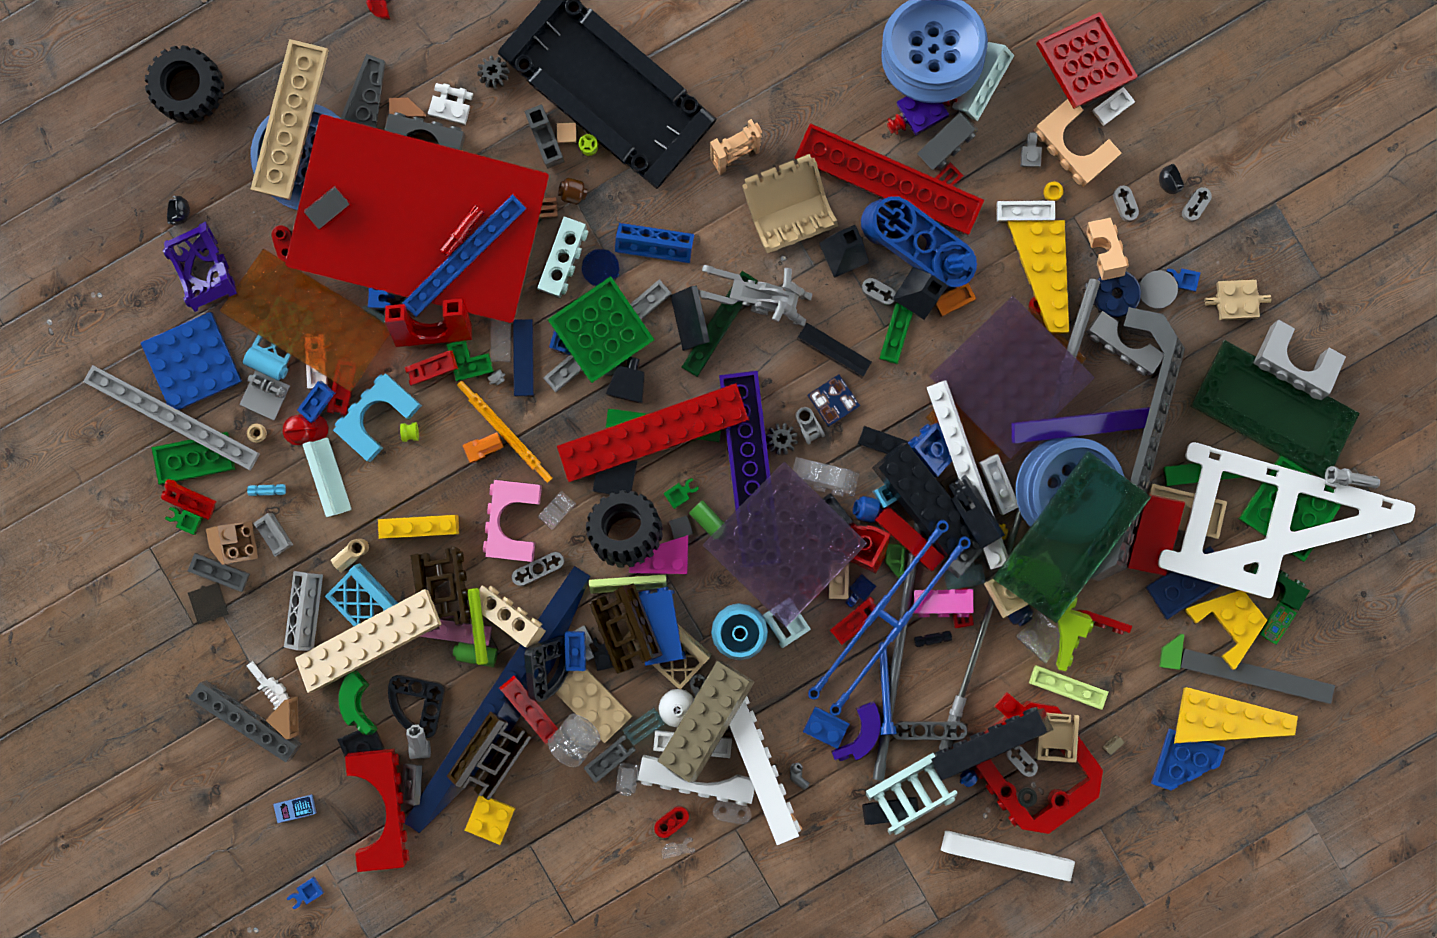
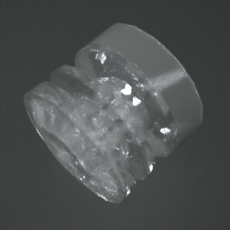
M573 714L567 717L560 726V729L548 740V746L552 754L561 763L570 767H578L600 742V735L591 722L582 716Z

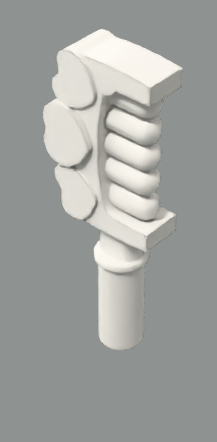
M253 661L247 665L248 669L261 684L258 689H262L265 695L268 696V699H271V703L276 706L273 708L274 710L284 700L290 698L286 692V687L282 683H278V680H275L274 677L267 680Z

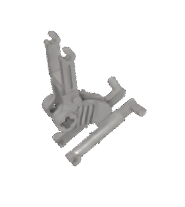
M703 265L702 272L733 280L734 282L730 298L698 290L701 299H708L731 306L741 302L745 306L751 305V311L754 313L768 315V311H775L772 317L774 321L779 322L782 314L794 321L793 324L805 326L806 319L797 313L796 306L798 298L811 301L812 293L806 292L803 288L791 282V268H784L783 286L778 287L765 282H757L755 284V281L752 280L744 282L739 274Z

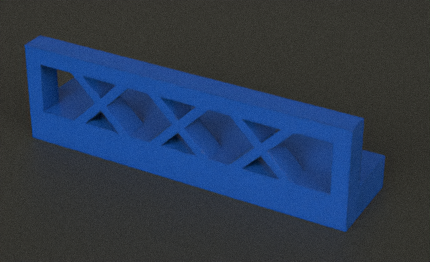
M619 223L615 240V252L690 263L694 234ZM622 230H624V231H630L631 233H630V234H624V233H622ZM642 234H649L650 236L644 237ZM663 236H664V237H668L669 239L664 240V239H661L660 237H663ZM679 240H689V243L680 242Z

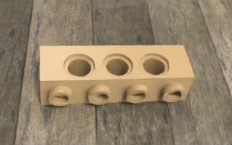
M483 585L480 587L479 592L483 616L526 648L539 642L546 632L541 627L542 623L535 618H528V613L520 607L516 609L512 606L514 602L505 596L503 598L498 595L500 592L494 587L490 586L487 588ZM496 601L497 605L492 609V605ZM510 612L511 616L506 620V615ZM522 623H525V628L521 631L520 626Z

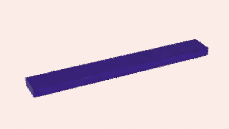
M1150 407L1012 423V442L1023 443L1145 428Z

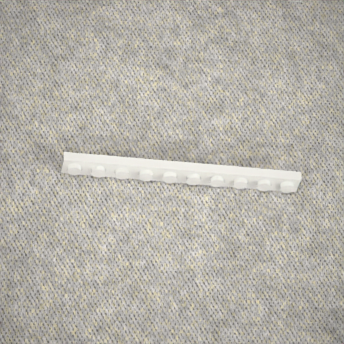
M947 381L927 387L958 478L961 480V477L966 475L971 484L977 487L992 512ZM967 496L968 500L972 502L970 504L971 509H973L976 506L974 505L970 496ZM1002 537L983 548L990 569L1009 564L1010 560Z

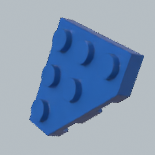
M1168 729L1151 784L1173 790L1179 785L1219 767L1226 748L1208 741L1174 744L1176 731Z

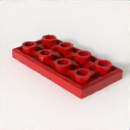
M1146 493L1127 564L1128 568L1166 576L1167 570L1159 567L1158 560L1163 550L1173 551L1185 506L1184 501Z

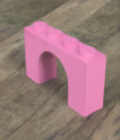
M494 480V484L490 485L492 503L488 504L487 514H490V521L486 522L485 533L488 534L487 541H484L483 552L486 553L485 557L534 561L536 543L508 538L501 530L500 516L503 510L512 503L540 504L542 485Z

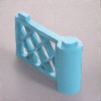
M278 296L252 347L245 354L243 364L277 381L281 378L284 379L288 373L287 364L306 327L310 329L315 320L312 317L313 313ZM283 303L288 306L289 313L279 316L277 309ZM302 312L307 315L304 322L296 324L294 314ZM291 316L294 325L283 328L281 319ZM278 320L281 329L270 332L269 324ZM295 328L296 337L287 340L285 331ZM282 332L285 342L275 345L272 335ZM263 338H270L272 346L267 348L258 346ZM284 345L287 346L288 352L285 358L277 354L276 348Z

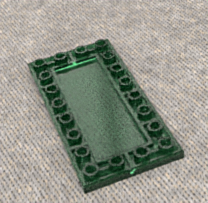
M1224 340L1190 407L1325 479L1326 470L1330 466H1335L1360 413L1329 396L1319 400L1311 397L1310 394L1303 390L1296 389L1285 380H1280L1276 375L1260 369L1259 366L1254 364L1256 356Z
M1087 451L993 579L1057 623L1150 500L1151 496Z

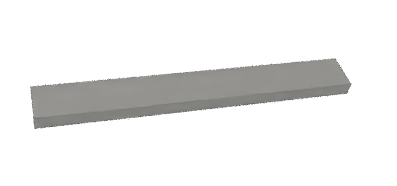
M659 279L630 305L642 320L670 297L672 293ZM569 355L543 378L555 392H558L582 370L572 355Z

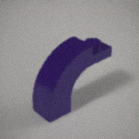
M874 701L856 708L861 721L860 733L853 742L831 750L834 760H846L850 758V754H853L854 759L858 760L873 748L880 733V715Z

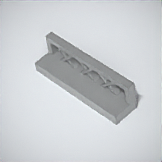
M293 572L284 643L285 648L309 651L314 648L323 574ZM300 576H302L301 585H299ZM293 635H294V645L292 644V636H293Z

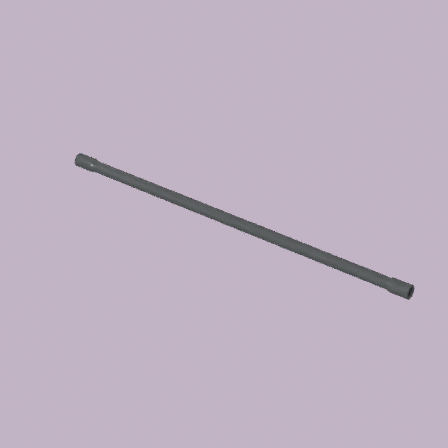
M914 522L913 529L922 536V530ZM910 552L908 557L907 568L915 559V557ZM917 564L905 578L899 620L906 611L910 610ZM908 623L895 639L889 677L892 720ZM880 734L877 759L873 772V779L884 781L890 735Z

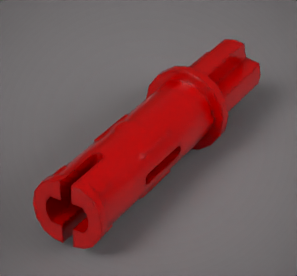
M474 205L457 229L450 233L451 237L441 248V252L446 256H450L458 244L463 243L462 240L485 212Z

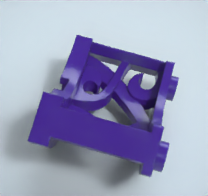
M206 222L169 241H164V255L168 260L172 261L184 289V301L188 307H192L194 312L198 311V307L226 294H229V296L237 294L234 279L228 273L229 265L224 254H219V248L216 247L218 242ZM200 234L193 244L188 241V239ZM185 241L190 250L179 247L183 250V254L179 256L173 246ZM208 249L209 255L206 257L202 256L199 252L201 250L204 253ZM196 256L205 262H215V265L210 268L207 274V281L197 279L191 275ZM218 272L219 276L214 278L213 274ZM200 291V295L195 297L196 292Z

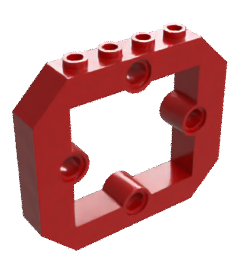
M1026 701L1022 704L1027 709L1033 707L1038 709L1044 708L1046 714H1062L1055 705ZM1005 716L996 724L1002 723V725H1005V720H1007L1008 718ZM1078 736L1076 763L1087 777L1066 792L1061 789L1051 790L1048 795L1049 804L1031 817L1026 808L1018 802L1015 786L1003 778L990 759L976 765V769H974L980 779L984 778L988 783L985 787L990 794H996L999 799L996 802L1003 811H1008L1010 814L1008 819L1014 827L1018 825L1022 830L1046 834L1054 831L1099 798L1103 769ZM1058 749L1062 754L1065 755L1064 749ZM1004 786H1009L1010 788L1007 795H1001V788ZM1058 795L1063 796V802L1060 804L1055 803V798Z

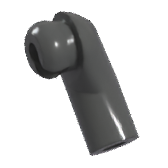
M798 762L793 763L790 767V780L805 791L810 783L802 777L803 766Z

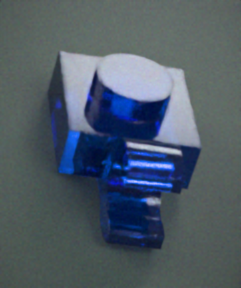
M861 574L849 588L853 593L845 603L852 608L859 598L865 601L876 588V585Z

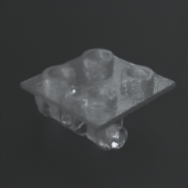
M1037 611L1032 617L1033 619L1016 636L1018 641L1025 644L1026 648L1031 650V653L1037 655L1039 660L1046 664L1059 647L1060 634L1059 629Z

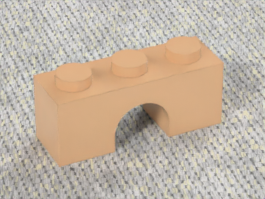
M1111 218L1088 222L1086 234L1091 248L1103 247L1108 251L1098 256L1097 267L1101 279L1107 280L1125 276L1129 263L1127 257L1122 252V241H1118L1117 226L1113 225Z

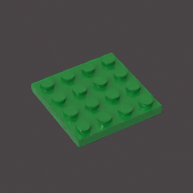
M611 276L547 319L590 383H593L654 341V338Z
M1280 455L1274 464L1311 475L1283 455ZM1271 469L1267 475L1276 477L1278 471ZM1262 482L1238 518L1264 537L1267 535L1278 488L1275 485ZM1325 485L1324 491L1334 493V489ZM1299 493L1290 530L1296 532L1330 523L1342 504ZM1314 547L1290 554L1305 562Z

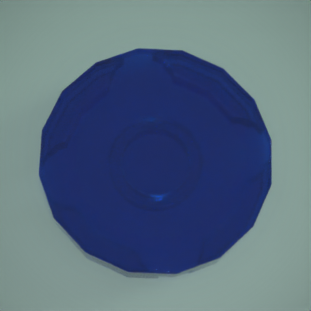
M595 249L589 252L582 262V274L586 281L593 286L599 285L610 276L615 281L620 271L616 256L609 250Z

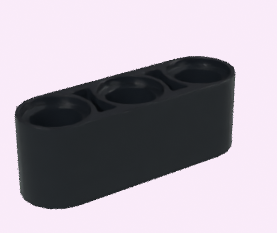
M907 797L915 812H918L917 797ZM899 799L886 800L898 821L909 817ZM878 802L862 804L865 825L890 822Z

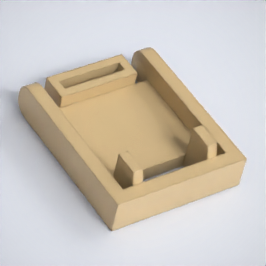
M1047 713L1054 730L1037 737L1036 759L1076 763L1079 715H1074L1073 722H1071L1070 714ZM1048 748L1065 749V757L1048 756Z

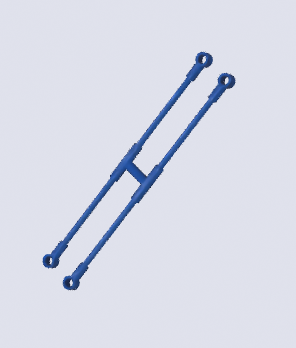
M940 520L937 523V528L928 538L929 541L889 593L884 595L864 621L865 624L832 667L814 687L809 689L808 696L810 699L815 700L819 698L820 691L828 682V678L868 626H871L878 616L894 627L886 637L887 640L849 689L842 694L836 703L830 706V713L837 716L841 713V708L850 698L849 695L890 642H893L912 618L914 611L952 562L959 557L961 552L970 547L971 542L968 537L963 536L959 539V544L951 553L948 561L911 609L906 611L899 621L883 610L890 602L892 595L932 543L934 544L940 535L948 530L949 526L945 520ZM941 523L946 524V528L943 530L939 528ZM964 539L968 541L966 546L961 545V541ZM815 690L818 694L812 696L810 692ZM833 707H838V708H839V711H838V712H834V711L832 710V708H833Z

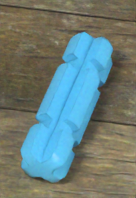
M277 484L276 486L258 485V487L257 485L248 486L247 493L249 496H257V494L260 496L286 494V486L284 484Z

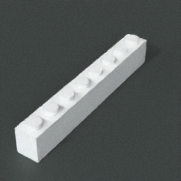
M746 696L729 726L776 844L780 845L799 837L798 832L801 829L798 821H793L791 814L794 811L790 801L786 803L783 795H786V791L782 783L778 784L776 779L779 776L776 766H771L769 758H772L768 747H763L761 740H764L761 729H756L754 722L757 719L753 710L749 712L747 704L750 702Z

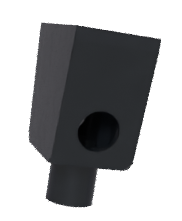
M629 357L626 367L618 365L607 389V396L640 404L643 403L645 372L637 370L640 359Z

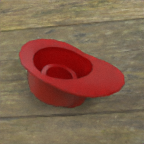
M300 414L289 417L283 425L282 432L287 442L292 445H303L307 442L326 438L329 427L327 421L320 415L315 422L310 423Z

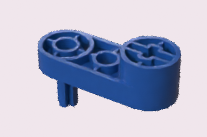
M887 197L870 203L864 209L861 217V228L870 242L885 246L912 267L932 274L948 285L946 288L960 287L967 284L974 277L977 269V259L974 251L909 201L901 197ZM886 234L893 237V239L886 237ZM920 235L924 236L927 241L924 250H921L917 245V239Z

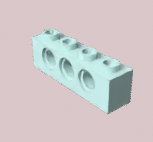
M565 216L563 217L538 285L539 291L561 298L562 294H566L569 286L567 284L568 277H572L575 266H573L575 258L579 259L582 248H580L581 242L586 240L589 232L586 230V224ZM569 236L576 238L575 243L572 245L566 244V239ZM562 254L569 255V260L565 263L559 261V257ZM558 271L563 274L562 278L558 281L553 280V274Z

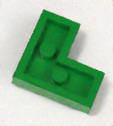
M467 340L447 344L448 351H453L458 369L454 370L457 382L494 372L489 353L471 357Z

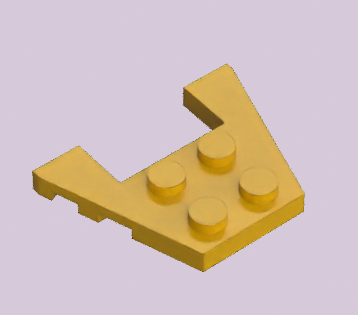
M1240 590L1185 609V612L1195 624L1212 612L1236 642L1234 647L1221 656L1232 670L1237 668L1267 622L1265 616L1249 596Z

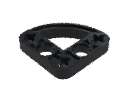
M558 636L531 645L525 650L527 688L531 700L538 702L547 700L564 683L569 671H566L565 636ZM550 645L551 652L547 655L546 650L547 647ZM560 657L557 670L547 684L545 662ZM538 669V676L534 678V671Z
M406 675L393 676L388 685V699L397 721L406 730L412 725H416L409 720L401 709L398 693L425 698L419 726L421 728L427 726L428 720H424L425 717L435 719V722L431 721L430 728L433 731L426 734V730H424L426 738L434 736L437 732L445 695L444 686L439 682ZM400 678V682L406 684L410 680L408 691L405 690L406 686L396 688L397 686L394 684V681ZM414 682L422 684L421 692L416 693L412 690ZM436 686L441 691V694H437L435 699L439 700V703L428 701L429 698L433 699L434 693L431 692V689H434ZM429 705H434L437 708V713L434 716L427 713Z

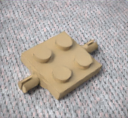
M1257 280L1218 281L1216 283V297L1204 299L1205 306L1216 305L1219 311V320L1258 319L1260 317V303H1271V295L1259 296Z

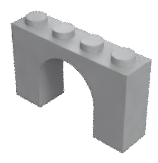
M1277 320L1270 326L1254 364L1259 366L1260 369L1276 375L1278 379L1292 384L1296 389L1305 391L1311 397L1319 400L1324 399L1331 393L1346 356L1328 348L1320 354L1313 371L1307 372L1296 368L1289 360L1287 354V347L1295 328Z

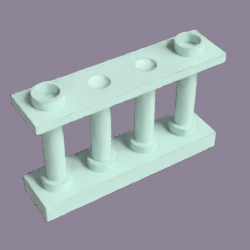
M934 753L866 791L869 801L872 799L878 801L890 821L892 827L888 828L889 835L892 833L897 835L905 830L904 826L942 804L947 806L955 801V797L958 794L957 791L954 790L949 793L934 769V764L931 760L935 757ZM923 770L928 772L942 795V798L932 803L917 778L918 773ZM905 780L911 781L926 806L918 812H915L901 788V783ZM890 789L896 793L909 815L908 818L901 822L897 820L884 797V792Z

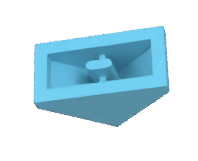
M886 485L872 491L882 508L897 500Z

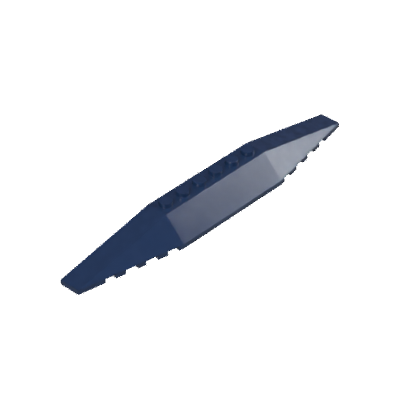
M573 567L538 618V621L542 623L541 627L546 630L538 643L558 636H565V632L569 630L591 577L578 567ZM522 644L420 796V805H415L407 816L405 824L418 833L464 789L455 786L447 775L490 711L502 717L508 723L505 728L508 732L512 730L520 718L521 714L499 687L515 676L528 691L524 658L527 648ZM550 645L547 647L546 650L547 655L551 652ZM557 658L545 662L546 677L554 667ZM538 669L534 671V678L538 676ZM497 733L493 742L496 743L501 735ZM492 748L483 763L489 764L497 750ZM475 766L471 774L474 775L479 767Z

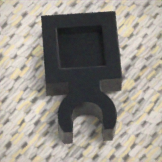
M594 638L593 643L598 648V651L593 652L597 671L614 668L605 643L599 644L597 638Z

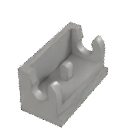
M267 513L253 523L275 557L293 546V543L273 513Z

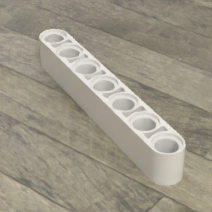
M945 831L941 851L1065 881H1071L1075 861L952 831Z

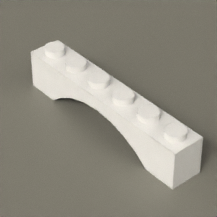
M647 755L642 757L638 780L643 785L652 786L654 783L659 784L660 788L671 790L673 787L678 788L679 792L690 794V791L697 792L698 796L709 798V795L716 796L717 800L728 802V799L735 800L736 804L747 806V803L752 804L755 788L750 777L735 775L719 782L689 783L657 762L659 758Z

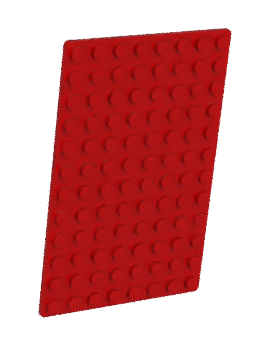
M322 114L317 125L285 265L289 268L409 297L449 257L441 252V248L451 237L450 233L457 229L474 205L485 213L462 240L463 243L513 194L524 205L526 210L431 302L432 304L443 306V300L462 298L468 313L512 323L515 318L549 175L546 172ZM335 186L348 201L349 205L318 229L304 213V210ZM459 243L458 246L454 249V251L462 244Z

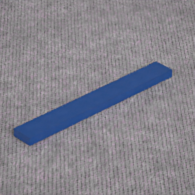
M512 194L402 304H405L406 308L417 317L526 210L524 205Z

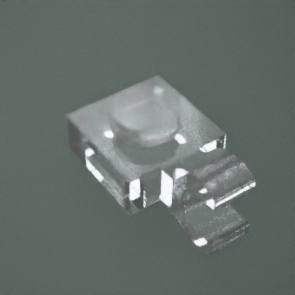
M686 838L683 844L676 845V842L665 844V847L661 850L662 858L666 859L684 853H694L695 848L690 849L687 847V843L693 842V838Z

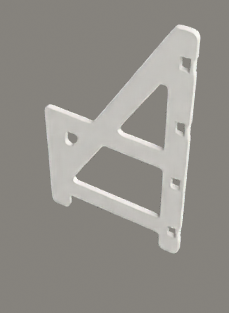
M1193 442L1187 446L1185 457L1190 462L1200 464L1202 469L1180 552L1163 550L1160 553L1158 565L1165 570L1264 598H1271L1274 593L1283 555L1409 523L1414 518L1415 506L1405 501L1392 499L1348 485L1328 483L1326 479ZM1210 452L1219 454V461L1209 458ZM1267 468L1278 471L1276 477L1267 475ZM1223 471L1275 485L1278 488L1267 535L1264 540L1210 554L1203 553L1202 549ZM1325 485L1335 487L1334 493L1324 491ZM1299 493L1359 510L1358 516L1296 532L1290 530ZM1382 501L1392 503L1391 509L1381 507ZM1253 562L1259 565L1256 574L1246 572L1243 569L1244 565Z

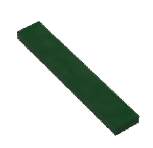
M741 271L740 276L744 282L752 280L757 284V279ZM732 287L726 295L728 298H730ZM737 302L732 306L721 303L707 325L710 342L693 348L681 368L698 378L742 308L741 302Z

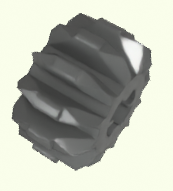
M493 56L489 57L490 61L483 58L484 65L478 64L480 71L477 72V75L481 77L479 81L485 83L487 88L492 84L493 88L497 89L498 83L500 86H504L502 80L508 81L509 78L505 74L510 73L509 68H505L507 66L506 61L501 62V57L499 56L495 61ZM496 69L497 73L491 75L490 71L493 72Z
M778 423L775 424L777 431L770 427L769 431L773 435L766 434V438L772 439V441L766 442L767 446L774 445L770 449L771 452L778 448L777 455L781 454V449L787 455V447L791 451L795 449L790 443H798L797 440H792L793 437L797 436V433L790 434L793 427L791 426L788 431L785 430L786 423H783L782 429H780ZM779 434L787 437V440L784 441L785 444L777 442L776 438H779Z

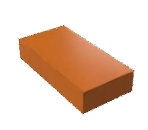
M969 283L941 295L935 305L941 317L976 300V297Z

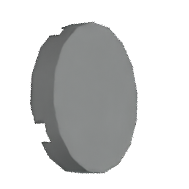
M1162 270L1146 274L1140 283L1142 301L1153 308H1164L1170 305L1178 293V284L1175 278L1170 273Z

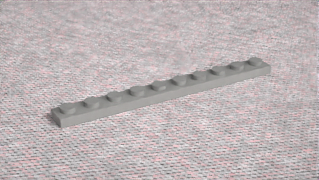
M92 365L83 381L250 471L260 453Z

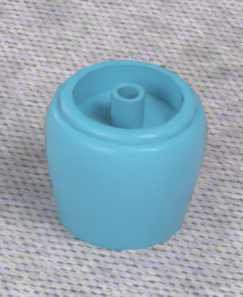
M737 603L725 607L717 614L713 621L711 634L713 643L720 653L730 659L744 660L752 658L761 651L767 640L768 628L766 620L760 611L750 605ZM737 628L743 629V633L741 635H738L736 633Z

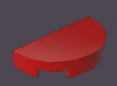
M366 0V4L373 15L380 19H390L386 0Z

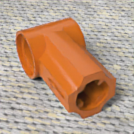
M498 432L462 445L469 463L481 460L486 457L485 455L504 448Z

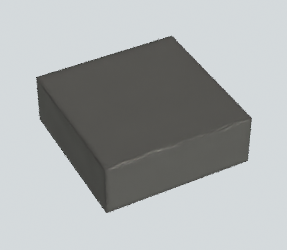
M688 516L669 521L674 539L693 534Z

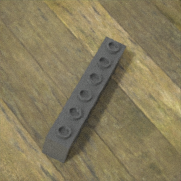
M207 680L200 682L189 698L284 762L292 760L302 743L294 738L285 739L266 719Z

